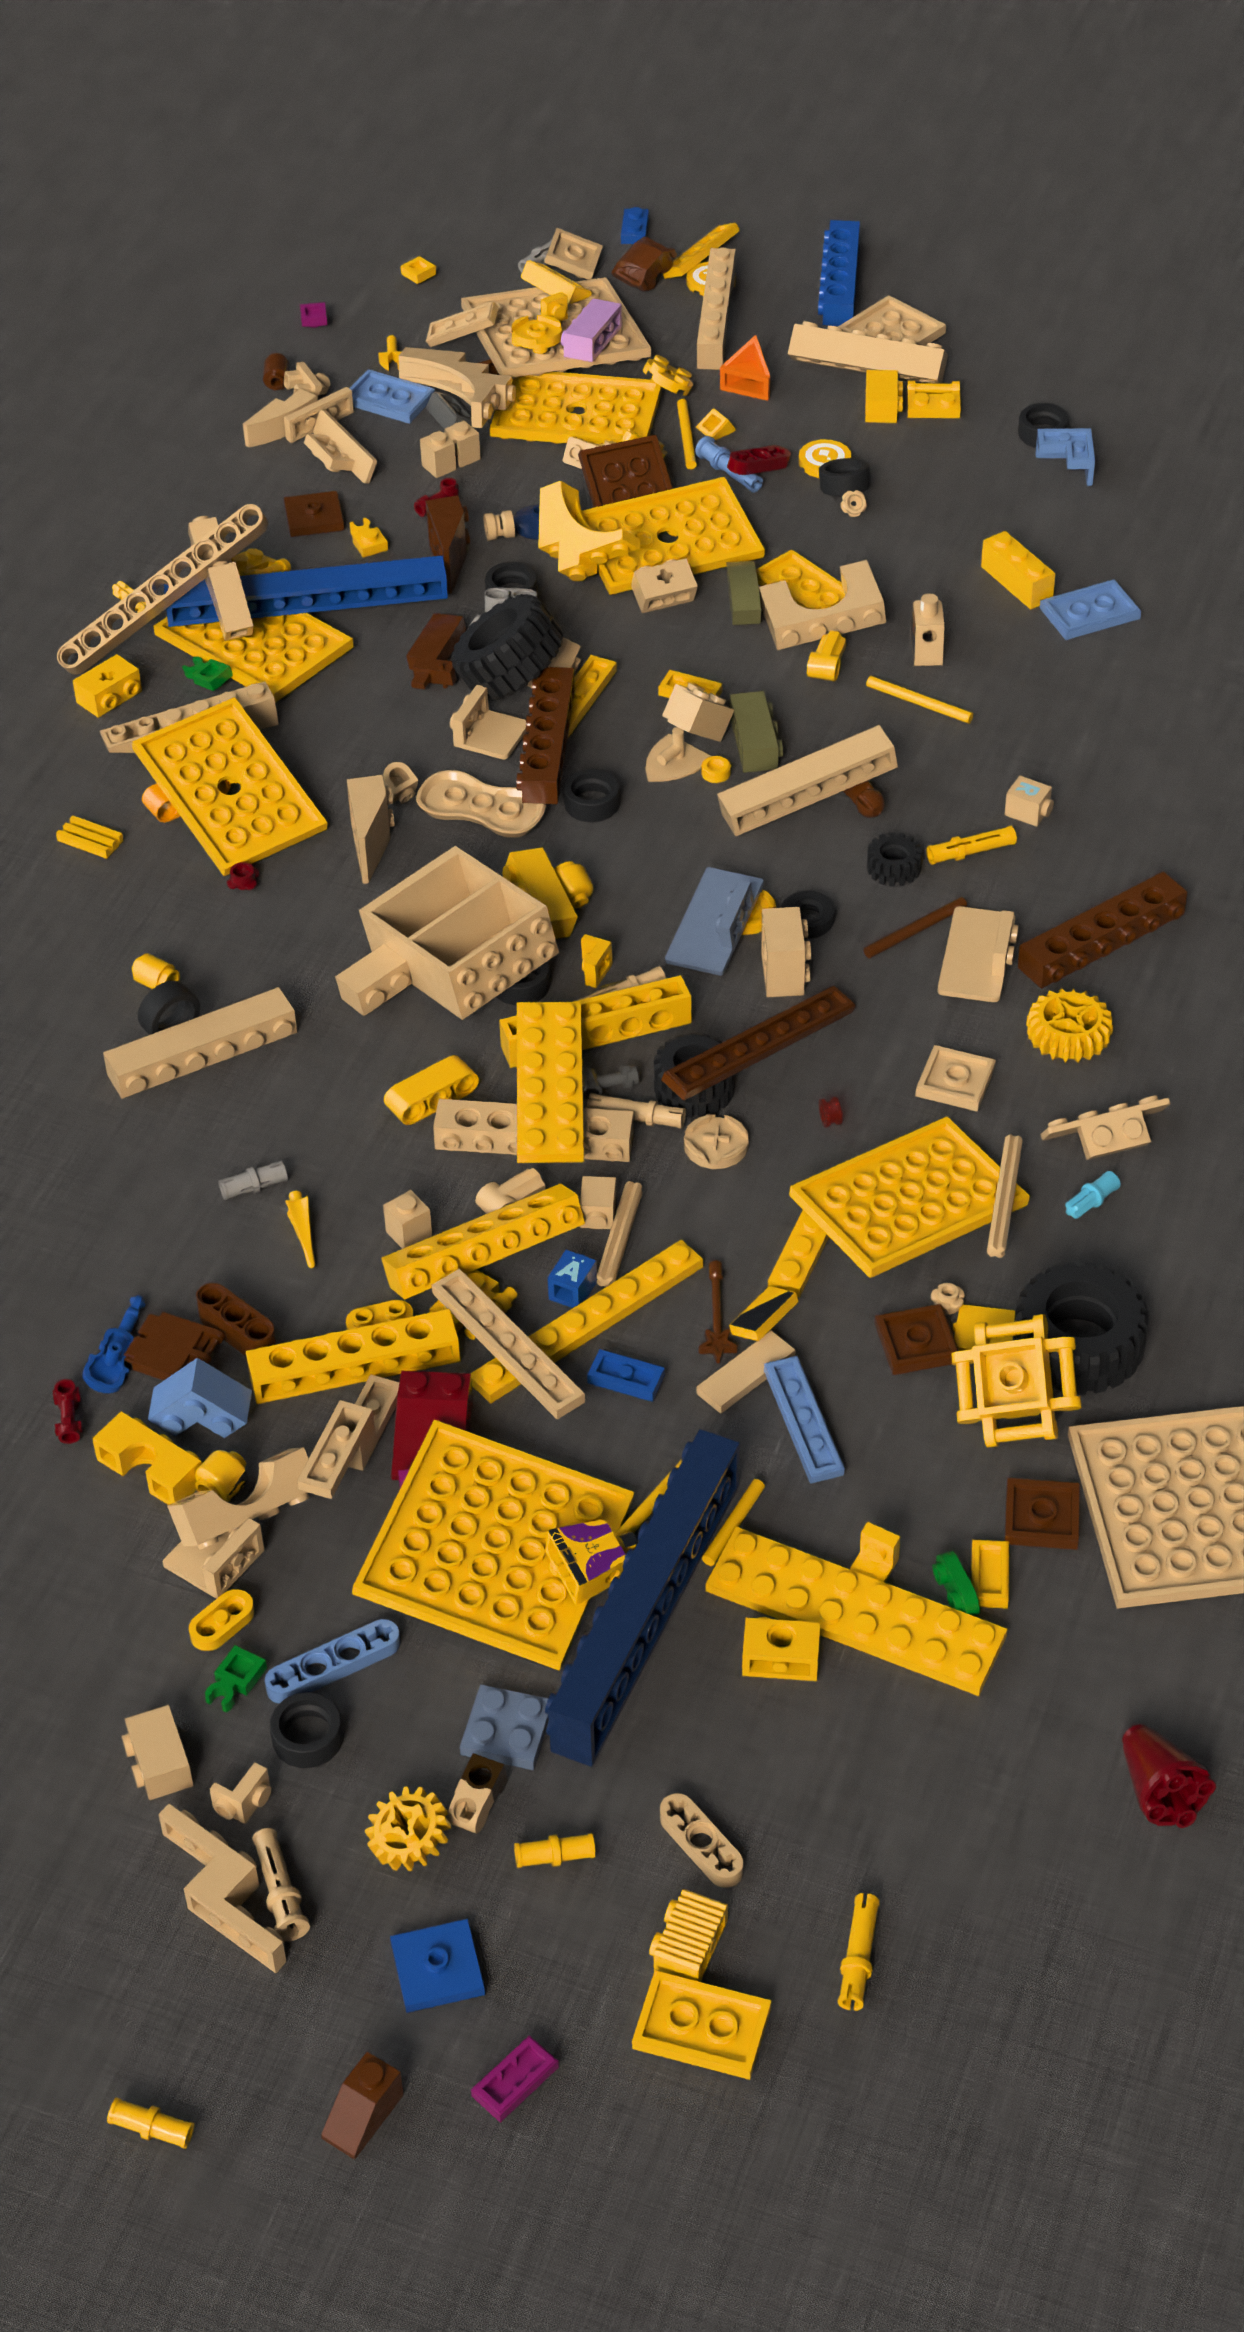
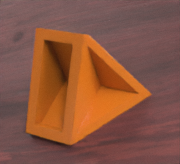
M755 335L720 367V390L768 401L770 399V373Z

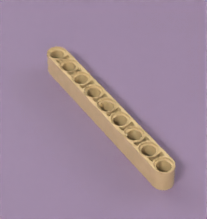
M253 504L241 507L62 645L57 653L59 664L74 675L85 672L207 578L208 568L213 567L216 562L229 561L260 537L268 527V520L261 509ZM253 515L259 516V520L255 525H247L249 517ZM236 533V538L233 542H224L227 534ZM214 550L211 559L202 560V555L205 551ZM185 567H190L191 573L185 578H180V571ZM167 584L169 586L165 594L157 595V590L161 585ZM139 602H146L145 609L142 612L136 613L135 606ZM118 619H123V626L118 630H112L113 623ZM101 636L100 644L96 647H90L92 638ZM77 653V662L68 665L67 660L69 656Z

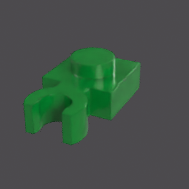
M193 657L194 666H182L184 674L188 679H193L196 685L211 691L220 688L225 681L233 676L230 666L213 659L203 663L202 658Z
M234 1645L214 1672L215 1681L217 1682L211 1684L206 1689V1703L211 1705L216 1697L224 1696L225 1698L221 1702L222 1710L226 1713L229 1712L235 1705V1694L240 1692L247 1696L267 1670L266 1660Z

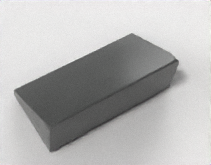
M436 391L432 393L426 410L444 429L462 421H466L472 426L471 414L455 396Z

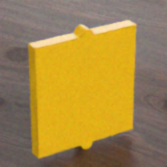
M963 1304L959 1308L957 1323H953L954 1339L958 1350H971L972 1346H976L975 1323L987 1322L988 1325L1014 1322L1015 1310ZM1013 1336L990 1339L989 1344L1013 1341Z

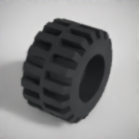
M689 1033V1036L678 1035L675 1040L669 1039L665 1042V1046H660L657 1050V1055L654 1057V1092H656L658 1102H662L664 1106L685 1108L686 1117L692 1118V1115L702 1117L707 1113L715 1114L719 1112V1108H725L728 1105V1100H732L734 1095L735 1074L684 1101L661 1080L665 1071L722 1043V1040L718 1038L711 1039L710 1035L707 1034L699 1036L696 1033Z

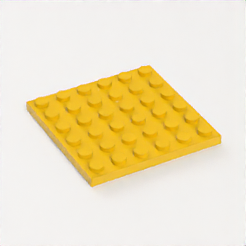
M433 1420L353 1584L352 1594L560 1671L590 1599L579 1605L574 1604L545 1552L548 1531L580 1523L604 1520L608 1523L613 1534H615L625 1520L635 1492Z

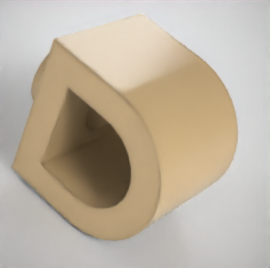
M401 762L391 763L385 768L383 773L385 787H391L393 803L398 800L401 803H405L414 797L419 780L406 764Z

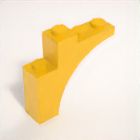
M562 481L540 488L538 549L548 553L553 558H559L558 572L568 576L571 580L583 581L586 577L597 574V564L606 563L609 559L626 556L628 553L640 549V538L624 529L610 532L594 531L584 518L577 489Z

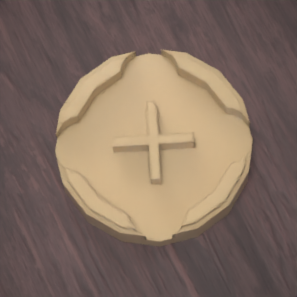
M716 1114L705 1115L695 1119L687 1126L685 1131V1153L691 1161L701 1167L723 1169L736 1165L745 1157L749 1148L747 1129L740 1121L731 1116L724 1115V1118L716 1117Z

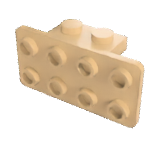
M961 906L954 909L938 983V993L940 995L987 1002H998L1000 1000L1006 966L1012 965L1015 947L1011 946V943L1016 944L1019 925H1015L1016 917L1014 912L1003 910L999 912Z

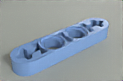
M387 1619L376 1620L273 1667L265 1675L267 1696L271 1701L280 1704L284 1699L292 1695L313 1692L393 1655L400 1647L398 1626ZM383 1635L385 1638H389V1640L383 1642L381 1638L377 1639V1636ZM364 1641L367 1642V1646L371 1648L370 1650H366ZM349 1647L360 1651L356 1658L350 1660L342 1658L340 1653ZM313 1663H321L326 1666L325 1671L318 1675H311L307 1673L306 1669ZM300 1672L302 1681H299L298 1675L295 1676V1673ZM278 1681H283V1683L288 1684V1686L286 1688H282L280 1685H276V1683Z

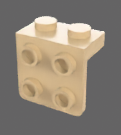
M476 685L470 695L465 696L459 710L454 712L451 717L450 728L453 729L454 746L499 759H507L526 733V720L489 710L487 688Z

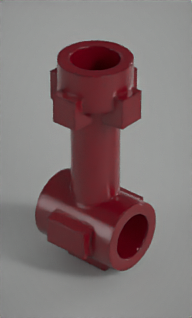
M453 478L443 479L440 482L439 492L430 497L424 495L416 500L414 503L416 513L420 517L427 516V500L457 496L459 493L458 483Z
M62 1379L55 1384L54 1390H52L54 1404L58 1405L61 1412V1423L55 1424V1433L60 1442L72 1444L80 1439V1433H83L81 1421H75V1410L78 1408L79 1402H81L79 1387H76L72 1380Z

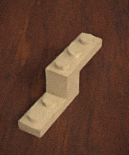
M370 1375L355 1404L342 1400L338 1402L297 1480L298 1490L332 1499L348 1467L364 1470L397 1406L399 1382Z
M168 1804L158 1814L163 1835L205 1865L184 1888L188 1909L274 1973H277L286 1963L283 1938L273 1928L266 1927L264 1929L256 1923L253 1916L241 1906L259 1887L255 1861L243 1851L237 1853L229 1847L226 1840L216 1831L208 1832L201 1827L197 1819L186 1810L180 1812L171 1804Z

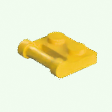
M907 380L908 418H960V381H952L949 384L915 383V381Z
M251 548L231 558L232 562H236L239 576L291 570L290 562L287 559L275 560L263 555V552L258 549Z

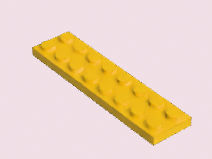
M735 1527L705 1584L706 1592L776 1619L790 1621L803 1619L809 1622H819L820 1636L976 1696H980L1007 1637V1628L739 1527Z

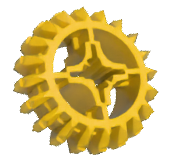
M1062 988L1058 993L1049 990L1047 996H1039L1038 1001L1032 1003L1026 1021L1028 1039L1031 1040L1033 1048H1040L1041 1055L1050 1054L1052 1061L1059 1057L1063 1058L1065 1063L1068 1059H1074L1079 1063L1082 1057L1091 1060L1094 1054L1100 1055L1103 1048H1107L1113 1032L1111 1011H1108L1106 1003L1099 1002L1098 996L1089 997L1087 990L1083 993H1077L1074 988L1071 992H1065Z

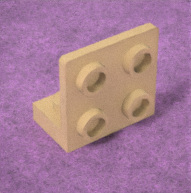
M250 1518L240 1528L234 1529L230 1535L228 1531L218 1535L219 1542L207 1548L198 1549L197 1545L183 1546L182 1542H180L163 1559L164 1568L217 1599L264 1552L261 1526Z

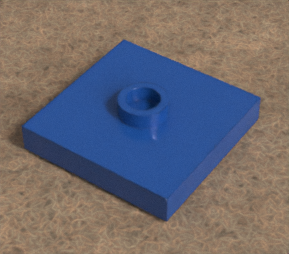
M468 1919L390 1936L406 2013L485 1995Z

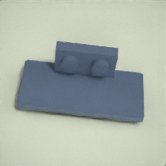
M707 867L665 956L666 963L722 976L763 888V879Z

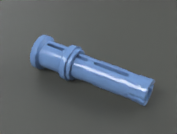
M705 436L698 442L695 448L696 456L709 461L712 468L725 471L752 493L757 492L762 487L761 482H763V479L757 474L739 475L727 468L730 451L726 447L717 445L714 438Z

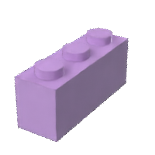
M593 298L582 309L578 317L573 319L572 324L562 333L561 345L564 346V357L593 362L621 329L622 304Z

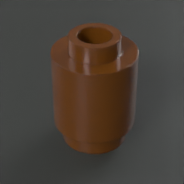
M273 353L265 359L263 382L269 389L281 390L285 388L284 375L285 371L290 370V364L283 354Z

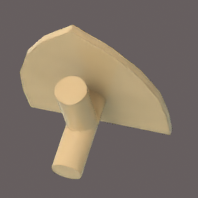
M675 727L672 730V735H666L651 749L645 768L648 782H664L692 775L699 771L702 762L711 756L684 742V730Z

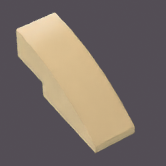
M300 389L285 401L275 398L243 423L245 446L250 448L285 437L284 417L316 402L317 395Z

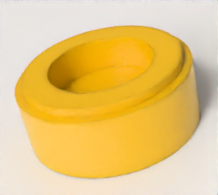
M721 756L708 757L702 762L701 775L706 781L711 783L724 782L731 775V764L726 758Z

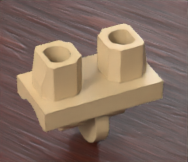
M297 362L296 370L285 371L284 386L287 390L294 389L293 394L302 389L317 395L318 401L319 395L327 393L330 387V380L323 373L313 374L305 362Z

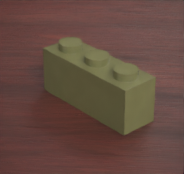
M764 691L730 694V708L734 709L730 721L743 773L777 769L778 757H783V746L781 739H776L778 738V726L776 721H772V703L766 701Z

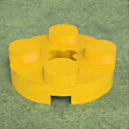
M537 315V320H529V316H525L512 323V344L514 346L529 348L534 353L542 354L546 353L549 347L561 342V322L551 316Z
M655 355L654 359H648L643 367L645 374H647L648 370L653 374L652 381L677 394L680 389L684 391L683 395L687 396L693 387V383L690 380L692 374L681 367L676 369L670 366L669 361L660 355Z

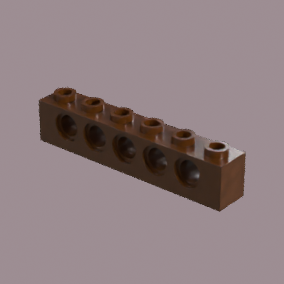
M547 667L540 672L541 674L538 678L532 680V696L535 697H530L529 714H532L526 717V733L529 734L523 735V752L526 753L520 754V771L523 772L517 773L516 780L517 791H522V803L558 804L575 693L574 668Z
M1163 871L1021 944L1017 968L1041 989L1056 983L1063 977L1076 970L1083 969L1086 965L1099 958L1108 956L1111 952L1122 946L1131 944L1134 940L1145 934L1154 932L1168 922L1179 919L1185 913L1188 892Z

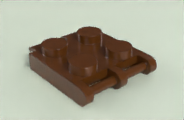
M162 1312L160 1316L149 1314L138 1331L140 1335L134 1337L124 1353V1356H126L124 1360L132 1364L134 1371L165 1380L196 1358L210 1364L212 1360L211 1353L217 1344L223 1342L225 1335L220 1330Z

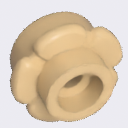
M858 490L854 492L847 491L842 496L841 509L844 513H848L850 517H858L861 512L866 510L867 501L862 492ZM852 501L856 502L855 506L851 505Z
M951 1283L940 1284L938 1289H933L931 1293V1300L934 1302V1305L942 1304L943 1310L947 1315L958 1312L964 1303V1291L959 1286Z

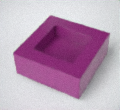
M325 302L300 304L302 327L316 328L327 325Z

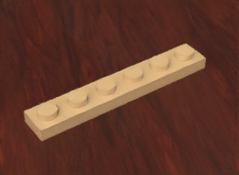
M460 1269L432 1284L433 1295L447 1309H450V1312L557 1420L585 1403V1393Z

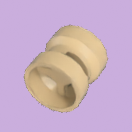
M511 510L502 511L498 515L493 513L483 515L487 541L496 540L501 536H504L506 539L515 537V525Z

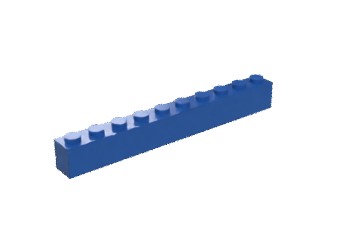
M443 556L240 576L251 619L448 598ZM205 580L201 581L166 608L169 627L219 622ZM164 584V594L169 588L167 584Z

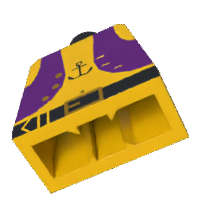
M596 1520L549 1530L545 1552L574 1604L579 1605L609 1588L615 1576L620 1577L624 1570L625 1556L629 1549L636 1548L638 1541L631 1531L615 1537L606 1521Z

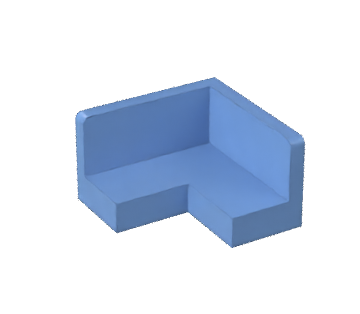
M1091 428L1037 429L1036 458H1066L1067 469H1085L1087 486H1092L1095 455Z

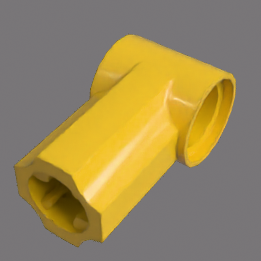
M830 630L828 634L822 636L816 652L812 651L810 653L807 664V677L834 682L837 680L841 658L846 648V639L841 636L840 632Z

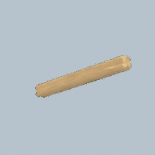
M1009 1134L1005 1137L987 1246V1253L990 1257L1002 1258L1005 1255L1023 1142L1019 1135L1014 1137L1012 1134Z

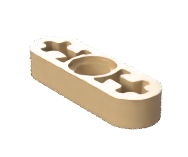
M675 1793L665 1797L660 1804V1822L662 1827L713 1884L722 1888L737 1885L743 1877V1858L738 1850L688 1796ZM674 1809L678 1813L684 1810L685 1822L677 1814L671 1817V1810ZM704 1833L711 1837L712 1842L706 1847H697L691 1843L690 1839L695 1834ZM718 1859L725 1866L732 1864V1871L729 1872L725 1868L719 1871Z

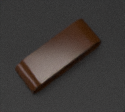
M207 1283L197 1290L196 1300L200 1322L205 1326L223 1332L225 1335L224 1341L246 1356V1351L277 1345L273 1323L223 1285Z

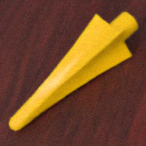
M292 1191L289 1193V1200L285 1201L289 1209L287 1215L299 1238L307 1265L312 1269L315 1267V1259L311 1241L309 1197L303 1198L300 1191Z

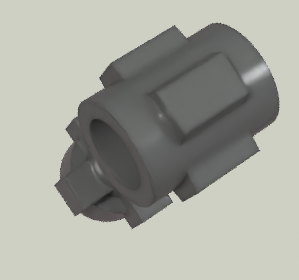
M635 1065L620 1066L619 1072L597 1076L595 1070L591 1068L582 1070L583 1096L587 1100L590 1093L601 1095V1088L622 1084L623 1089L639 1084Z

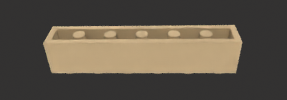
M806 321L802 325L794 324L788 355L792 360L866 373V370H898V379L921 383H942L948 354L939 344L927 343V346L917 345V341L903 338L902 342L893 341L892 337L883 334H877V338L867 336L866 332L860 330H852V333L842 332L843 329L836 326H827V329L817 328V324Z
M875 726L718 793L717 796L722 815L736 837L898 768L895 748L881 726Z
M277 987L103 1052L107 1075L123 1099L297 1033L295 1010L281 989Z

